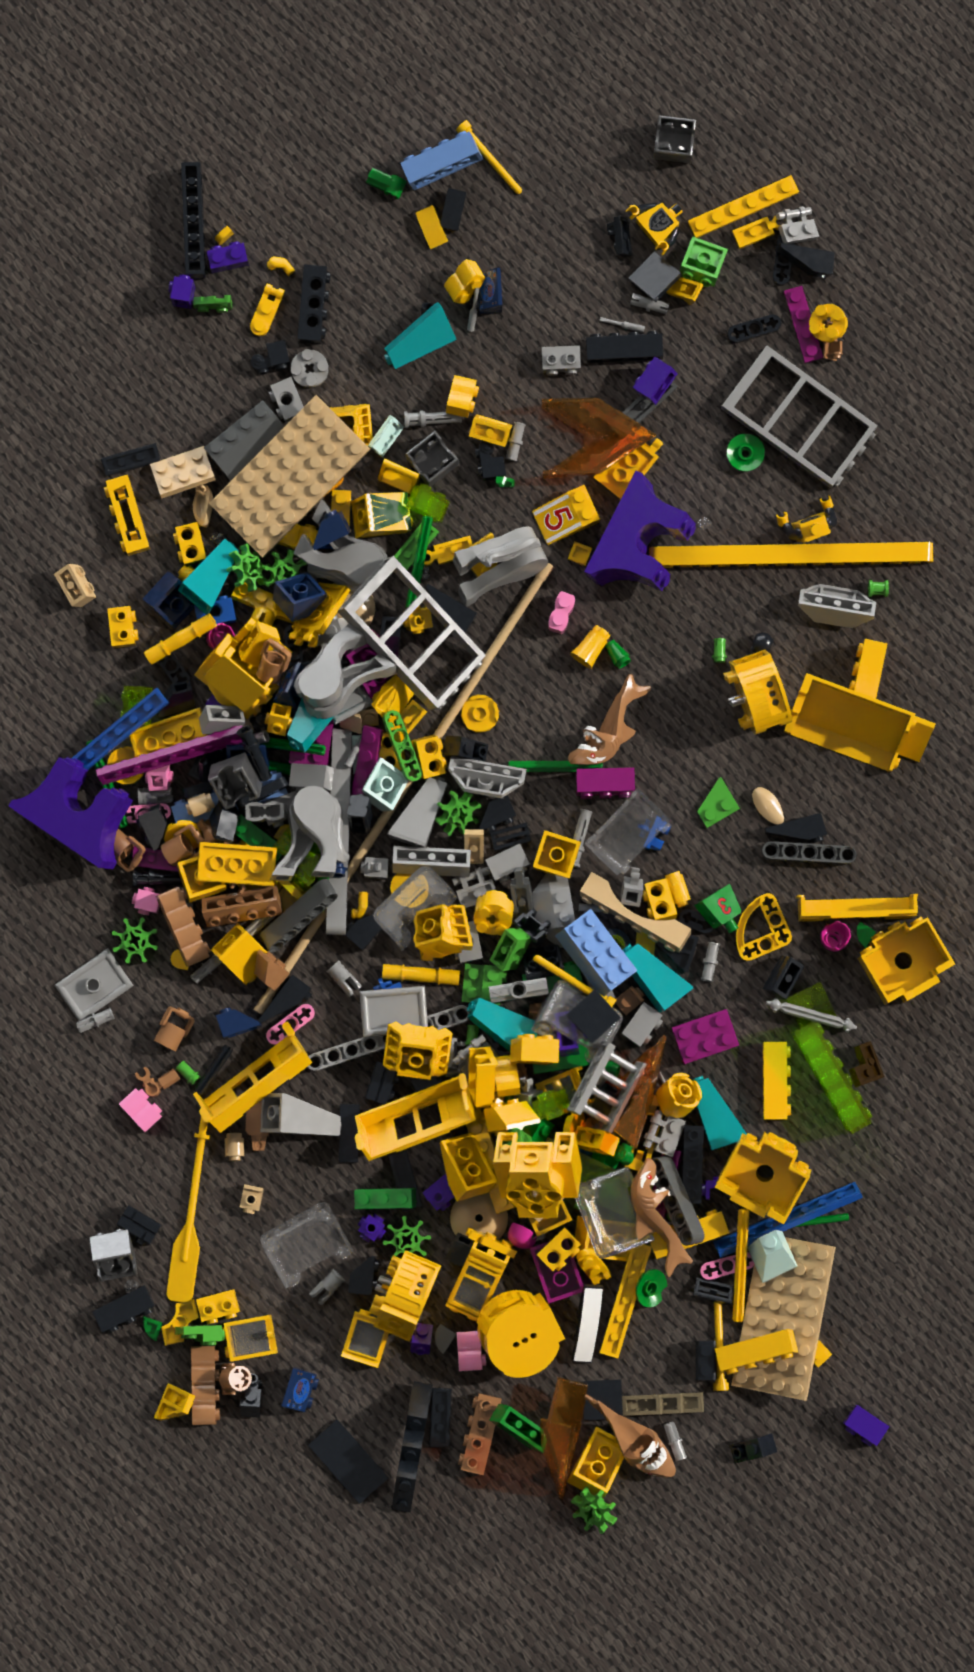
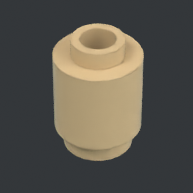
M203 793L187 799L188 804H185L188 814H193L194 817L210 812L212 808H215L210 793Z
M242 1133L226 1134L225 1157L229 1158V1161H241L240 1157H244V1138H242Z

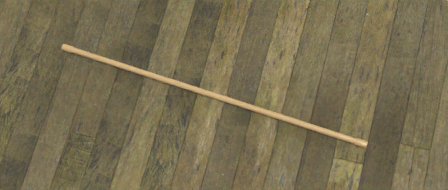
M550 563L535 575L529 588L486 652V656L481 660L483 662L482 665L473 672L433 734L438 736V739H442L542 583L548 578L554 568ZM430 742L425 746L426 752H429L432 748ZM411 768V772L408 773L409 776L415 777L414 774L417 773V770ZM408 781L394 809L383 811L374 824L370 833L348 864V882L414 781ZM327 908L311 921L285 961L287 965L285 969L289 973L327 916ZM281 985L275 991L269 987L253 1010L262 1015L271 1004Z

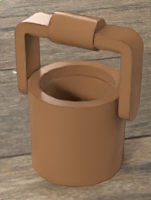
M270 638L264 641L260 652L262 658L256 675L265 683L270 678H273L270 684H276L280 681L282 673L287 670L292 655L284 646ZM269 645L276 651H267Z
M188 824L174 833L172 839L161 845V851L165 859L172 866H176L178 862L184 861L187 858L190 859L199 855V851L194 853L189 839L182 834V832L189 828L198 844L199 842H204V838L192 824Z
M118 829L114 842L116 862L125 871H133L142 860L145 847L134 837H128ZM134 846H136L139 851L134 856L130 866H128L123 860L130 855Z
M168 1007L160 1021L161 1027L154 1041L176 1052L183 1037L186 1038L195 1022L194 1018L181 1008ZM172 1011L177 1016L189 1020L184 1030L168 1022Z
M235 1363L221 1364L219 1382L222 1395H234L236 1391L246 1390L250 1386L252 1377L246 1367L235 1366Z

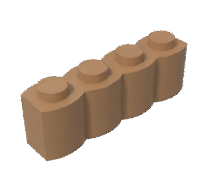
M175 887L157 895L156 899L185 965L189 967L209 958L210 948L207 942H203L200 935L203 932L199 924L196 925L194 923L193 917H195L192 907H188L185 902L187 895L184 889L180 890L179 887Z
M191 1346L192 1394L195 1395L192 1405V1425L217 1424V1420H220V1408H216V1401H220V1389H216V1381H219L220 1376L219 1369H216V1362L219 1361V1350H216L215 1346Z

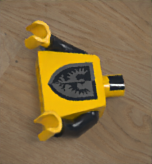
M648 203L638 206L631 205L626 210V212L630 211L632 213L629 217L630 219L636 217L635 222L656 246L655 250L657 248L663 250L661 255H664L667 249L675 244L679 234V222L676 217L683 212L677 203L669 209L663 203Z
M828 496L829 499L827 501H822V498H820L822 508L825 510L824 512L794 523L789 522L787 512H783L784 517H779L777 514V524L783 527V530L792 541L805 543L831 533V528L837 524L832 499L830 496Z

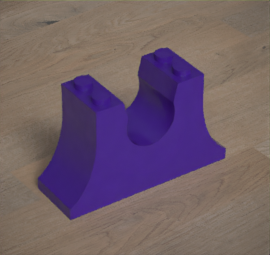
M635 471L584 572L594 583L600 586L617 580H631L663 591L664 587L669 584L671 574L661 563L646 554L647 546L653 538L664 534L678 540L688 541L696 530V523L687 512L659 500L654 493L653 485L643 473Z
M58 758L43 783L29 795L12 800L9 807L98 868L114 869L117 864L114 854L116 832L133 800L128 797L129 794L120 788L119 790L113 787L111 789L103 788L95 796L93 804L88 809L83 810L79 806L77 794L80 786L85 782L88 770L83 767L84 763L76 758Z

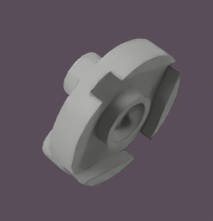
M305 349L293 358L291 373L297 384L305 388H313L321 385L326 380L329 366L326 358L320 352ZM313 363L315 371L313 373H306L305 366H310Z

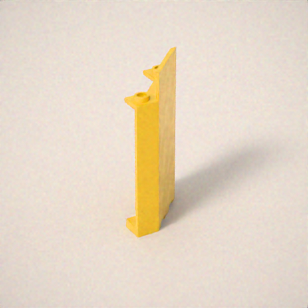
M806 673L791 710L792 722L786 724L784 733L892 772L893 768L897 770L900 758H897L898 755L920 762L936 723L919 718L913 712Z

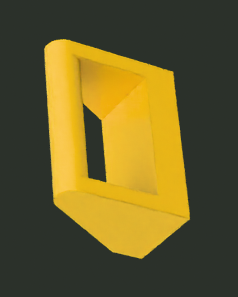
M476 414L469 437L505 447L513 425Z
M384 459L378 476V481L407 492L410 495H413L420 480V474L387 459Z

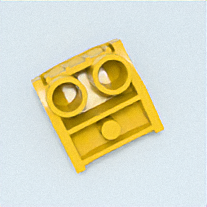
M395 675L381 687L380 691L373 695L371 705L382 718L384 713L390 710L401 714L414 693ZM390 714L388 722L393 723L396 719V716H392Z

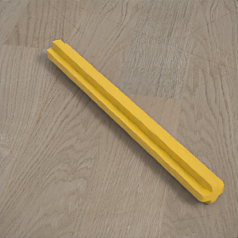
M743 1208L738 1210L732 1317L734 1322H743L749 1210Z

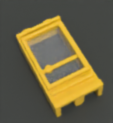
M477 1241L474 1242L445 1305L451 1311L466 1315L472 1321H477L482 1308L491 1300L510 1259V1256H506L504 1261L494 1257L495 1251L493 1249H488L487 1253L477 1249Z

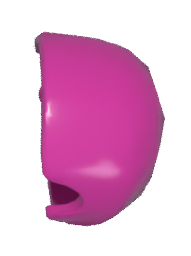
M217 623V627L207 632L206 641L209 647L214 650L223 640L224 635L230 634L234 637L235 633L229 625Z
M840 921L826 925L820 934L822 945L827 950L833 952L844 949L851 938L850 929L845 923Z
M514 1222L511 1224L508 1230V1239L515 1247L528 1249L535 1245L537 1236L532 1239L533 1232Z

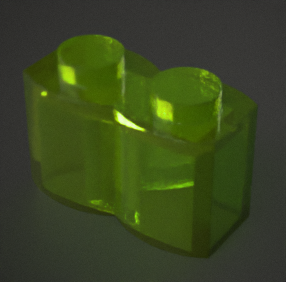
M426 484L414 485L406 507L422 516L432 517L433 522L442 523L450 501L445 499L446 496L444 494L431 491L432 488Z

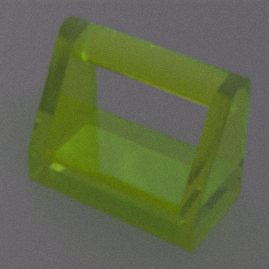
M315 854L295 872L292 878L304 890V893L311 888L315 877L311 876L321 858L320 854Z

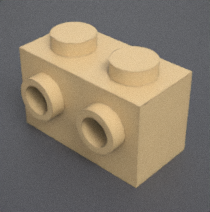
M67 564L54 573V576L71 606L83 607L96 598L94 587L85 578V571L81 566Z

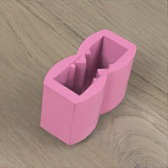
M563 591L558 594L555 600V610L549 617L548 629L550 631L562 634L566 630L568 616L574 608V595Z
M135 1088L119 1105L144 1132H147L162 1118L160 1115L162 1110L156 1103L151 1105L147 1101L149 1096L142 1088L139 1091Z
M477 1331L457 1332L459 1371L483 1370V1366H486V1354H482V1345L480 1344Z

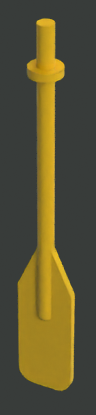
M202 1116L199 1133L194 1134V1137L198 1138L187 1219L173 1244L167 1286L168 1299L184 1303L191 1301L193 1298L200 1250L194 1227V1217L205 1139L210 1138V1135H206L208 1123L203 1120Z

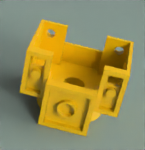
M252 618L234 637L227 634L194 674L209 687L220 704L237 706L243 711L246 719L252 714L256 715L261 710L263 704L266 705L279 688L277 683L270 684L273 678H270L266 683L261 681L256 675L258 667L243 662L240 659L238 648L256 623ZM279 642L282 646L285 647V649H287L288 651H290V652L292 653L291 650H289L285 645H283L281 642Z
M921 916L910 923V928L906 922L901 924L898 921L887 928L889 931L885 934L883 931H880L872 936V941L869 943L870 946L860 952L861 956L857 959L884 1005L898 997L902 999L903 1003L938 984L940 980L937 975L955 965L928 917L923 920ZM903 953L910 958L908 969H900L896 966L895 957L898 954Z
M498 1132L493 1164L501 1198H507L517 1208L519 1218H558L559 1205L562 1198H578L582 1165L575 1132H556L554 1147L553 1142H517V1132ZM503 1141H512V1144L503 1145ZM561 1141H570L569 1145H560Z
M764 1132L759 1142L754 1135L742 1133L717 1179L715 1188L730 1195L731 1201L763 1218L767 1213V1216L785 1224L810 1178L811 1169H809V1165L806 1163L795 1161L798 1150L794 1144L778 1140L779 1137L774 1133L769 1132L767 1134ZM762 1165H768L773 1169L774 1174L769 1178H763L758 1174L757 1169Z

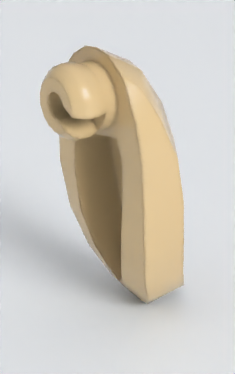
M200 485L195 488L193 513L198 524L207 528L213 508L209 503L213 500V495L207 485Z
M758 787L754 789L752 798L758 812L768 821L777 825L782 824L784 816L777 798L765 788Z

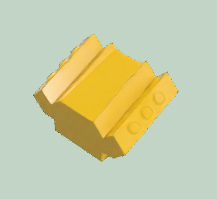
M370 404L329 407L368 446L373 439Z
M441 904L416 911V916L413 919L415 927L413 941L415 947L420 951L421 960L443 959L447 955L462 953V950H472V937L464 905L446 906Z
M398 1022L388 1024L383 1066L391 1071H397V1076L431 1080V1076L440 1077L445 1075L448 1071L452 1032L446 1028L437 1030L433 1026L422 1027L411 1025L410 1023L401 1025Z

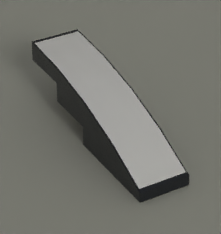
M584 1284L576 1315L575 1344L571 1357L573 1362L592 1363L600 1321L603 1285Z

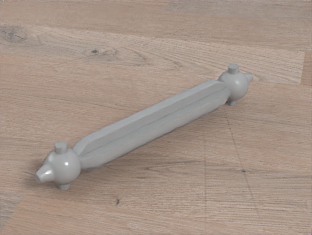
M778 998L766 1001V1004L770 1006L774 1013L780 1010L785 1014L831 1027H842L846 1033L857 1029V1026L853 1024L850 1018H846L843 1021L840 1017L787 1002L781 1003Z

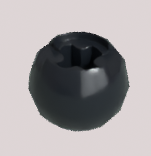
M757 633L751 647L752 652L756 653L762 650L769 652L773 638L767 633Z

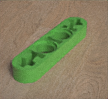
M387 711L384 713L382 720L403 776L408 781H417L422 776V769L402 717L397 711ZM390 714L396 716L394 724L395 726L400 725V728L391 731L390 728H394L392 722H388ZM397 731L402 732L404 736L401 742H396L394 739V734ZM404 749L410 752L408 760H403L401 757V752ZM414 762V764L410 765L413 770H417V773L414 774L415 777L409 776L408 773L411 772L409 766H405V763Z

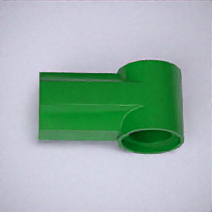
M372 168L366 184L384 191L386 195L395 196V199L400 198L407 183L405 179L397 175H388L375 168Z

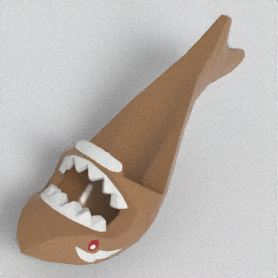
M628 674L620 692L609 708L599 732L592 726H587L583 730V737L587 745L580 744L577 749L570 752L568 757L570 764L597 765L611 759L618 751L620 745L629 740L636 732L624 722L626 706L632 700L646 695L651 690V686H638L634 681L633 675Z
M647 1158L635 1175L630 1189L631 1202L636 1212V1237L639 1240L653 1232H657L666 1242L668 1251L665 1264L666 1275L671 1277L677 1265L681 1263L691 1264L693 1260L682 1246L676 1233L655 1209L664 1197L670 1196V1191L665 1187L651 1190L650 1186H653L658 1181V1178L656 1176L655 1162Z
M587 1394L584 1396L610 1424L619 1448L630 1466L657 1477L669 1478L675 1475L676 1469L671 1455L654 1430L617 1414L601 1401L595 1400Z

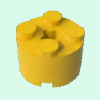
M491 890L477 898L474 924L478 932L502 936L504 930L511 927L514 904L512 900L510 901L505 893Z
M676 1073L656 1091L658 1104L665 1116L674 1118L685 1117L699 1104L702 1098L701 1088L695 1080L692 1081L688 1078L689 1075Z

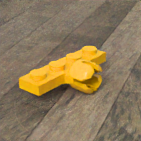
M246 582L241 586L235 587L231 595L232 599L254 608L251 618L256 622L259 621L272 626L276 619H282L291 624L294 623L274 602L272 593L258 587L257 590L248 592Z

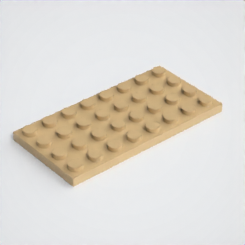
M315 395L209 504L264 558L370 451V448Z
M785 1237L798 1267L762 1283L754 1264L740 1342L781 1330L791 1329L794 1333L798 1353L793 1354V1358L782 1360L781 1357L774 1359L775 1362L763 1365V1362L756 1364L757 1367L745 1370V1367L739 1368L738 1372L733 1374L731 1386L807 1401L836 1247Z

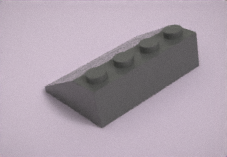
M262 400L206 445L204 449L217 467L231 481L285 426Z

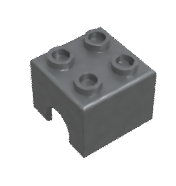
M659 115L653 159L691 164L696 120Z
M433 431L405 454L406 460L420 474V477L429 488L459 465V459L446 447L436 431Z
M246 752L212 764L208 776V781L225 810L234 807L235 803L244 796H249V801L260 797L263 782L260 780Z
M118 1229L106 1234L98 1233L90 1237L92 1260L97 1268L100 1282L138 1274L135 1251L128 1229Z

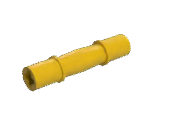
M208 613L195 622H191L190 626L176 632L166 640H161L158 644L144 651V654L152 665L171 655V652L183 647L196 637L200 638L201 635L217 627V623L213 616Z
M383 964L382 979L459 986L460 970Z

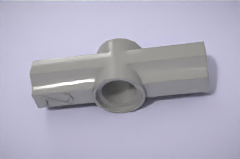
M546 977L489 986L491 1003L549 994ZM517 985L524 987V993L520 996L515 995L513 992L514 987Z

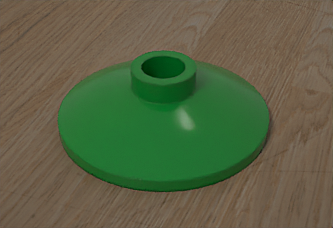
M751 434L737 435L730 441L727 447L728 461L739 471L748 472L756 469L761 465L765 456L762 442ZM742 451H748L749 456L743 457Z
M647 1270L637 1282L636 1297L638 1302L645 1307H654L662 1301L661 1292L667 1287V1280L660 1270Z

